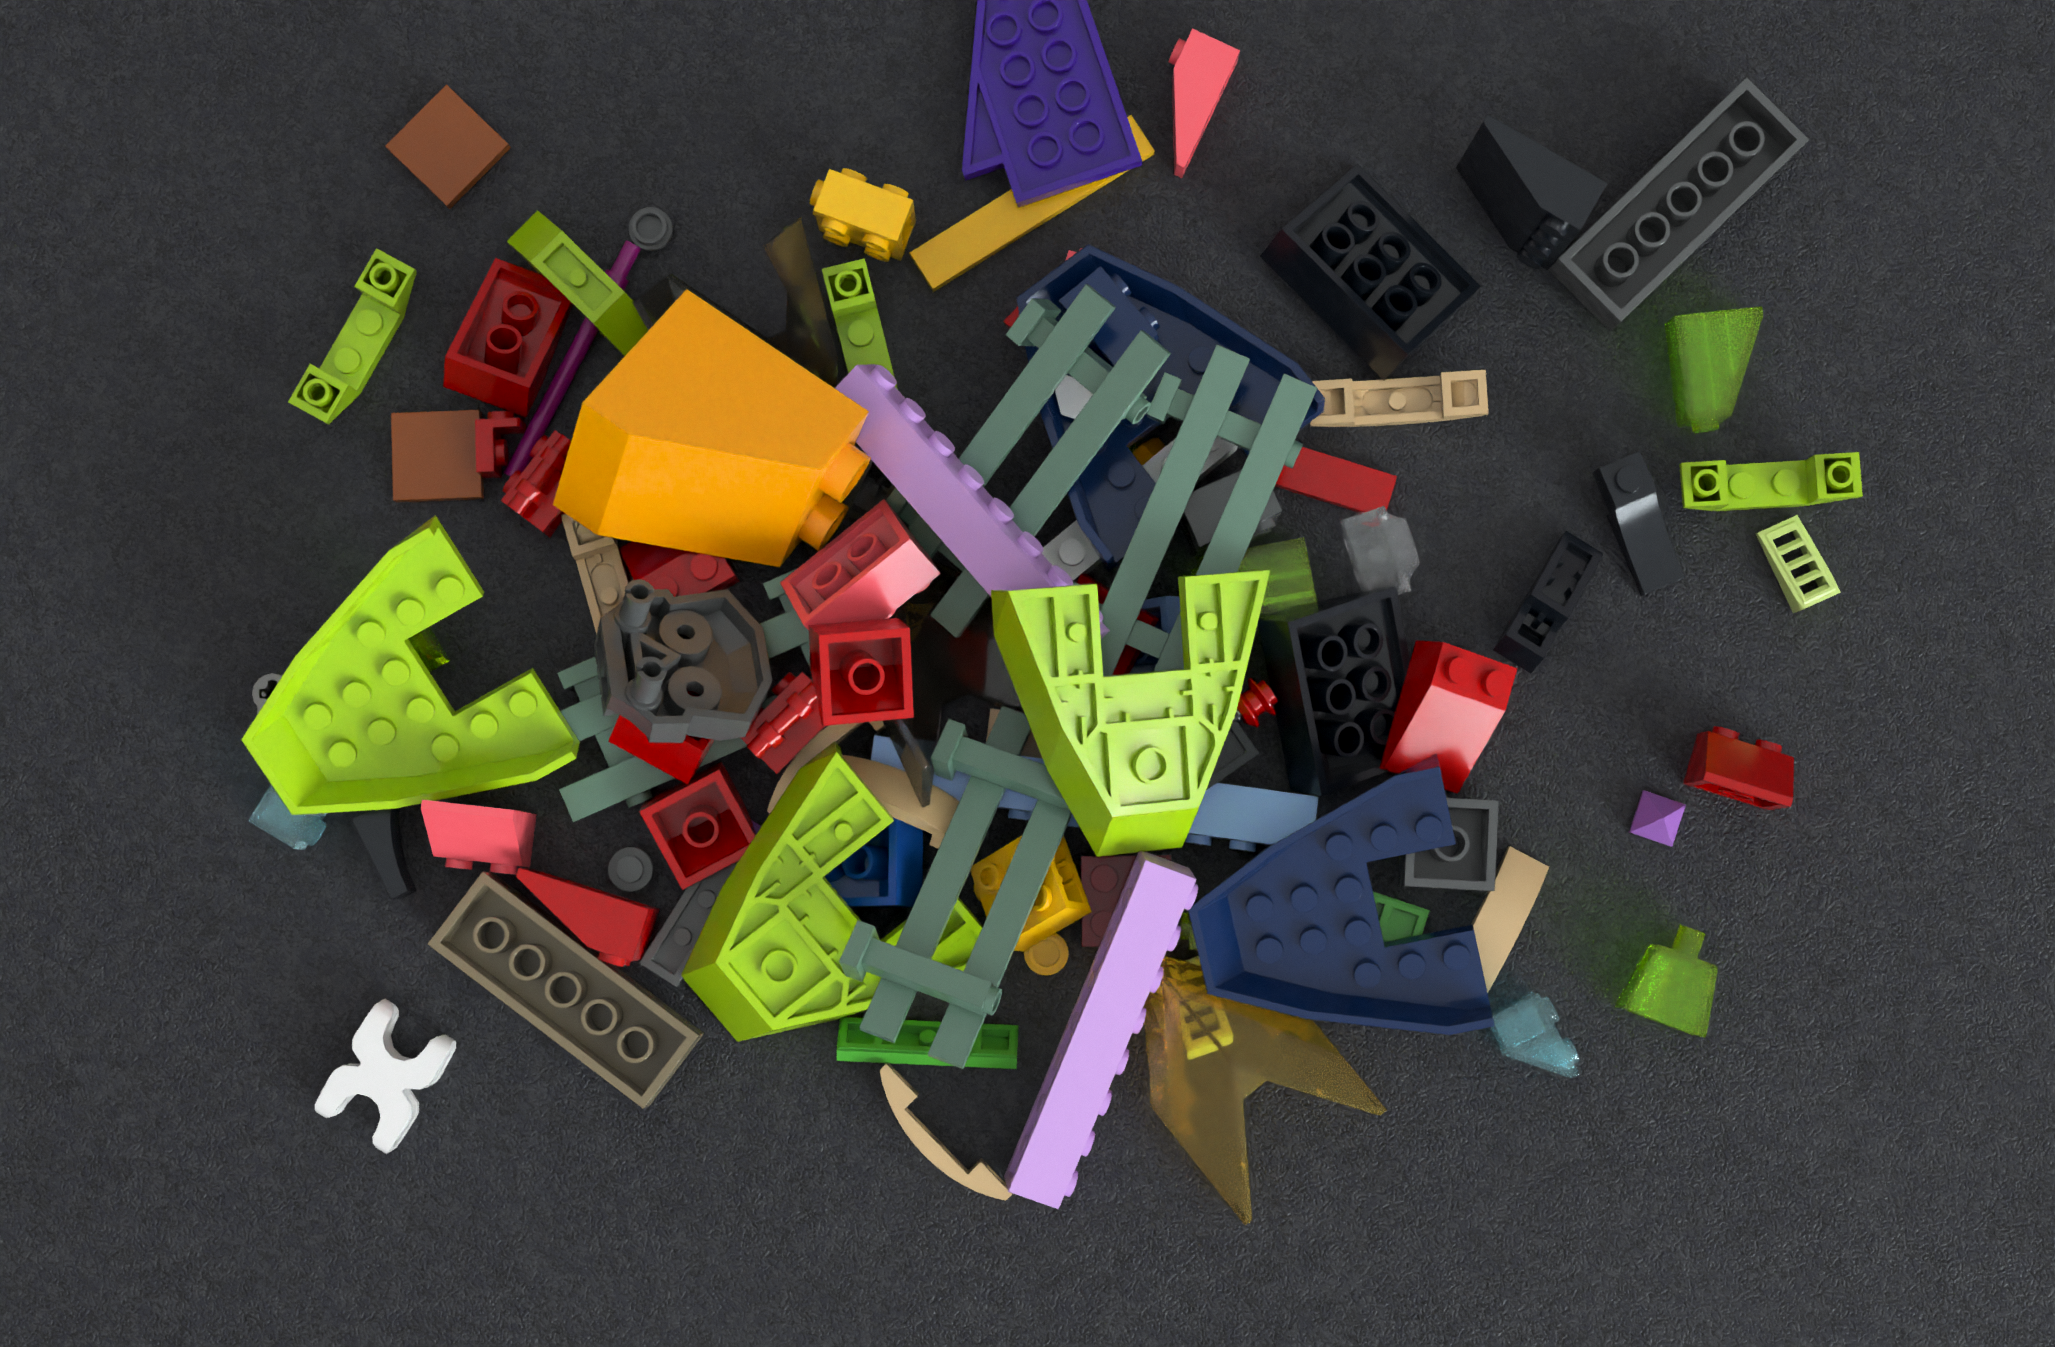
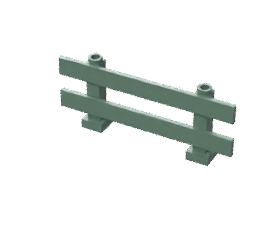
M1085 284L1059 322L1056 320V317L1061 312V309L1049 299L1032 298L1006 333V336L1018 346H1036L1039 349L959 458L963 465L967 464L973 467L984 480L982 486L985 487L1067 374H1070L1093 394L1009 507L1014 514L1012 519L1022 532L1026 531L1034 537L1120 421L1127 419L1132 424H1136L1148 412L1151 403L1146 400L1147 396L1142 392L1171 354L1144 330H1140L1114 367H1111L1092 351L1088 345L1116 307L1089 284ZM894 488L886 501L899 518L910 525L908 529L932 559L935 553L940 551L962 571L930 614L954 637L958 638L990 595L902 494Z
M1216 345L1195 395L1180 390L1182 379L1166 372L1164 373L1147 412V418L1164 424L1167 416L1183 423L1103 604L1098 602L1099 610L1103 615L1102 622L1110 630L1101 639L1103 676L1113 675L1125 645L1158 658L1159 660L1154 671L1184 669L1180 612L1171 633L1137 620V617L1214 441L1218 437L1250 452L1196 575L1238 571L1283 466L1293 468L1303 446V443L1295 439L1318 389L1317 387L1284 374L1261 425L1228 410L1249 364V358Z
M792 570L763 583L769 599L772 602L780 599L785 613L760 623L764 630L769 659L800 646L810 667L809 631L802 624L780 584L781 581L795 571ZM595 657L557 673L565 690L575 688L580 700L579 703L560 712L579 741L594 735L596 736L609 766L605 770L559 789L573 822L624 800L628 808L636 806L653 798L650 791L651 788L674 779L673 776L608 742L619 714L603 716L602 695H600L599 688L600 680L598 679ZM774 695L765 699L762 708L765 709L777 696ZM741 738L722 741L714 740L699 767L745 748L747 744Z
M1005 706L1001 707L985 744L968 738L965 724L948 719L931 756L935 775L952 781L956 771L971 775L897 944L894 946L880 941L875 926L857 920L839 960L846 977L860 982L863 981L866 972L881 977L859 1027L863 1032L895 1043L917 991L948 1002L949 1006L929 1049L928 1056L961 1069L966 1064L986 1015H993L997 1010L1002 996V989L998 988L1072 816L1046 766L1021 757L1032 731L1025 713ZM1007 788L1038 800L965 969L961 971L934 961L932 957Z

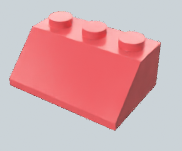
M883 499L781 581L780 584L802 624L809 631L808 625L889 619L896 612L897 608L913 595L924 591L931 584L932 580L941 573L888 502Z

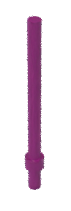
M627 240L611 269H605L604 271L623 291H625L629 283L626 277L641 251L639 246ZM586 317L504 471V474L509 477L517 470L523 472L532 458L529 456L532 448L544 435L598 332L596 326Z

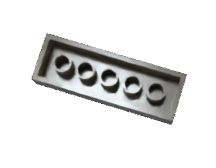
M483 871L428 942V945L643 1109L652 1104L704 1035L700 1029L617 966L598 960L599 953L596 950L588 948L575 934L493 872Z

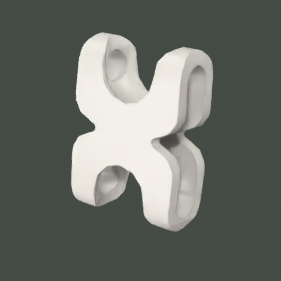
M383 999L373 1006L352 1039V1050L360 1063L342 1065L332 1072L315 1103V1111L325 1118H330L341 1113L356 1094L370 1097L378 1105L380 1120L372 1137L373 1144L377 1149L388 1154L397 1148L418 1116L419 1102L411 1089L420 1090L437 1083L456 1049V1041L448 1035L436 1036L429 1041L425 1049L416 1058L412 1059L402 1056L394 1048L391 1038L395 1023L399 1017V1010L395 1004L387 999Z

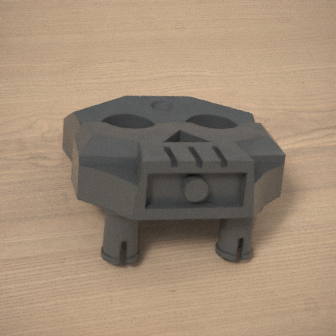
M632 580L625 587L623 601L600 618L594 652L598 679L600 680L599 688L600 695H602L603 716L621 715L641 730L649 742L683 743L686 735L717 741L746 736L767 697L772 684V675L763 627L728 589L674 597L668 589H654L645 580ZM680 634L686 635V636H688L690 639H683V638H681L679 635H680ZM689 691L696 692L699 696H698V697L691 696V695L688 694V692H689Z

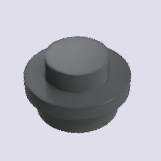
M646 207L640 209L632 216L628 230L630 238L635 245L644 251L652 252L664 248L669 243L673 234V225L669 216L664 211L655 207Z
M626 847L617 851L612 856L608 866V873L612 883L617 888L628 892L638 891L647 886L652 879L654 871L650 856L645 851L635 847Z

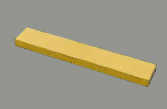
M1132 115L1127 118L1143 162L1153 156L1155 150ZM1127 171L1019 208L1011 189L909 252L910 257L932 291L935 292Z

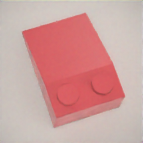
M422 800L421 812L433 857L446 858L445 867L472 870L473 861L491 863L490 872L516 875L518 866L530 867L537 814L510 809Z

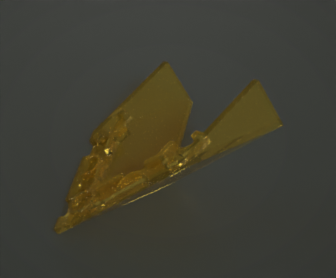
M1165 955L1160 965L1164 969L1161 983L1155 993L1149 992L1143 1008H1146L1144 1026L1147 1062L1149 1063L1151 1107L1243 1224L1247 1225L1252 1220L1243 1099L1264 1082L1269 1081L1379 1116L1386 1112L1387 1109L1313 1020L1207 994L1200 965Z

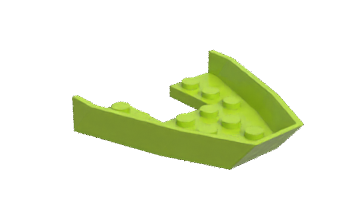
M436 515L392 547L298 652L241 739L291 815L396 809L421 804L422 800L436 801L537 781L575 760L577 757L580 741L533 668L454 711L408 640L413 635L483 597L484 590Z
M1245 569L1240 572L1179 576L1184 669L1103 676L1097 584L1018 590H991L994 637L1047 771L1096 857L1183 847L1237 711L1270 570Z
M835 741L802 766L723 884L681 974L686 983L737 1042L829 1022L868 1009L881 980V977L866 972L862 982L845 976L839 960L857 920L860 919L824 876L884 830L894 820L892 815L842 756L841 748ZM959 897L932 960L964 971L983 926ZM907 919L880 941L896 946Z

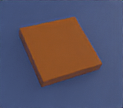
M447 84L385 145L388 151L449 209L511 148Z
M480 410L391 413L393 501L423 502L484 499V478L476 472L475 419H482V412Z

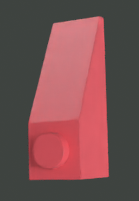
M1193 28L1187 41L1179 38L1168 62L1175 65L1172 75L1174 175L1183 178L1234 71L1240 54V50Z

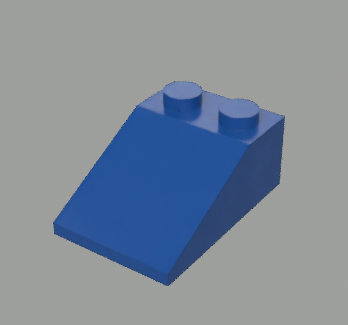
M893 817L894 822L824 877L851 909L913 908L922 887L923 830Z

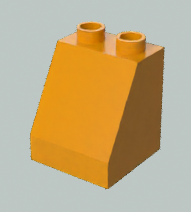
M686 289L582 402L553 505L596 535L780 567L802 540L820 551L843 521L849 506L842 501L856 486L871 459L870 456L854 446L869 411Z

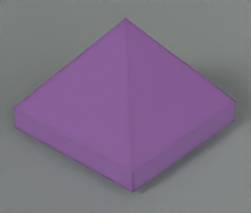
M1642 790L1629 833L1672 847L1686 805Z

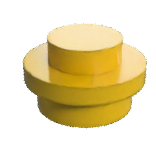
M1057 933L1024 951L1027 965L1032 971L1040 975H1053L1059 972L1067 963L1069 955L1065 940Z

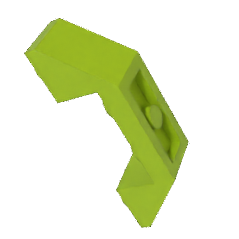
M538 210L507 240L508 244L538 273H541L596 326L599 332L624 357L655 324L589 256Z
M377 248L375 249L354 286L362 293L361 297L320 368L309 364L288 403L329 425L361 394L404 319L417 272L414 268Z
M865 258L823 268L822 273L848 373L856 365L875 364L883 366L894 376Z
M1859 452L1818 454L1799 461L1726 465V460L1679 464L1683 508L1732 511L1798 507L1863 496Z

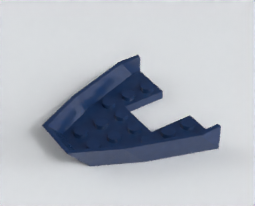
M1089 244L1016 297L1019 315L1032 298L1049 299L1060 309L1059 299L1100 266L1109 276L1114 273L1119 275L1132 293L1128 296V299L1138 310L1144 306L1155 317L1160 325V328L1156 330L1159 335V343L1171 353L1142 392L1147 396L1146 400L1150 403L1165 372L1182 379L1180 390L1195 395L1216 345L1250 359L1228 410L1261 425L1284 374L1316 387L1298 363L1181 287ZM1060 312L1059 315L1056 317V320H1057L1058 322H1059V320L1061 319V317L1063 316V314H1062L1061 312ZM1025 346L1028 363L1039 349L1036 346ZM1318 389L1300 429L1324 412L1325 397ZM1055 391L1040 410L1052 448L1055 447L1075 420L1061 415ZM1147 413L1136 424H1132L1127 419H1122L1068 491L1078 525L1108 572L1122 562L1156 485L1129 450L1130 446L1161 424L1147 418ZM1238 446L1247 458L1250 451Z
M1437 753L1269 846L1193 904L1188 912L1207 994L1304 1019L1452 1035L1495 1026L1473 924L1384 942L1367 862L1456 844Z

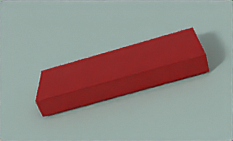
M1302 447L1293 468L1283 466L1275 487L1383 520L1397 476Z

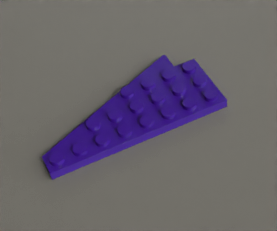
M977 0L962 172L965 181L1005 168L1017 207L1019 208L1142 166V159L1087 0Z

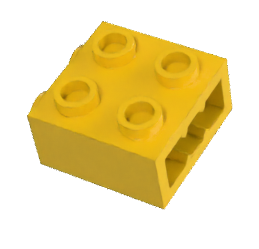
M843 168L841 173L829 169L825 181L817 180L810 198V205L814 206L813 215H815L819 231L824 232L823 238L843 247H847L849 242L865 247V254L880 261L889 262L890 257L901 261L916 223L914 202L912 199L907 198L909 193L891 184H884L883 188L866 183L867 178L864 175L851 169Z
M1064 835L1014 951L1024 952L1092 912ZM1022 836L972 865L970 872L974 880V892L982 903L986 918Z

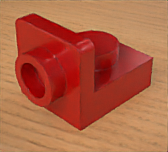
M492 411L487 413V419H475L476 472L483 478H502L501 466L508 465V444L506 439H501V434H524L526 431V424L520 418H514V412Z

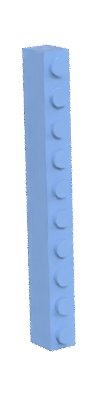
M874 735L872 761L895 767L919 777L945 791L958 801L961 800L971 775L956 771L952 781L935 775L931 756L937 744ZM1021 756L1045 765L1043 758ZM1216 783L1205 791L1185 843L1211 846L1212 838L1230 840L1229 849L1255 852L1256 844L1271 846L1316 820L1319 797ZM1006 788L998 808L1008 809V818L1029 821L1038 799ZM1072 814L1067 826L1079 828Z

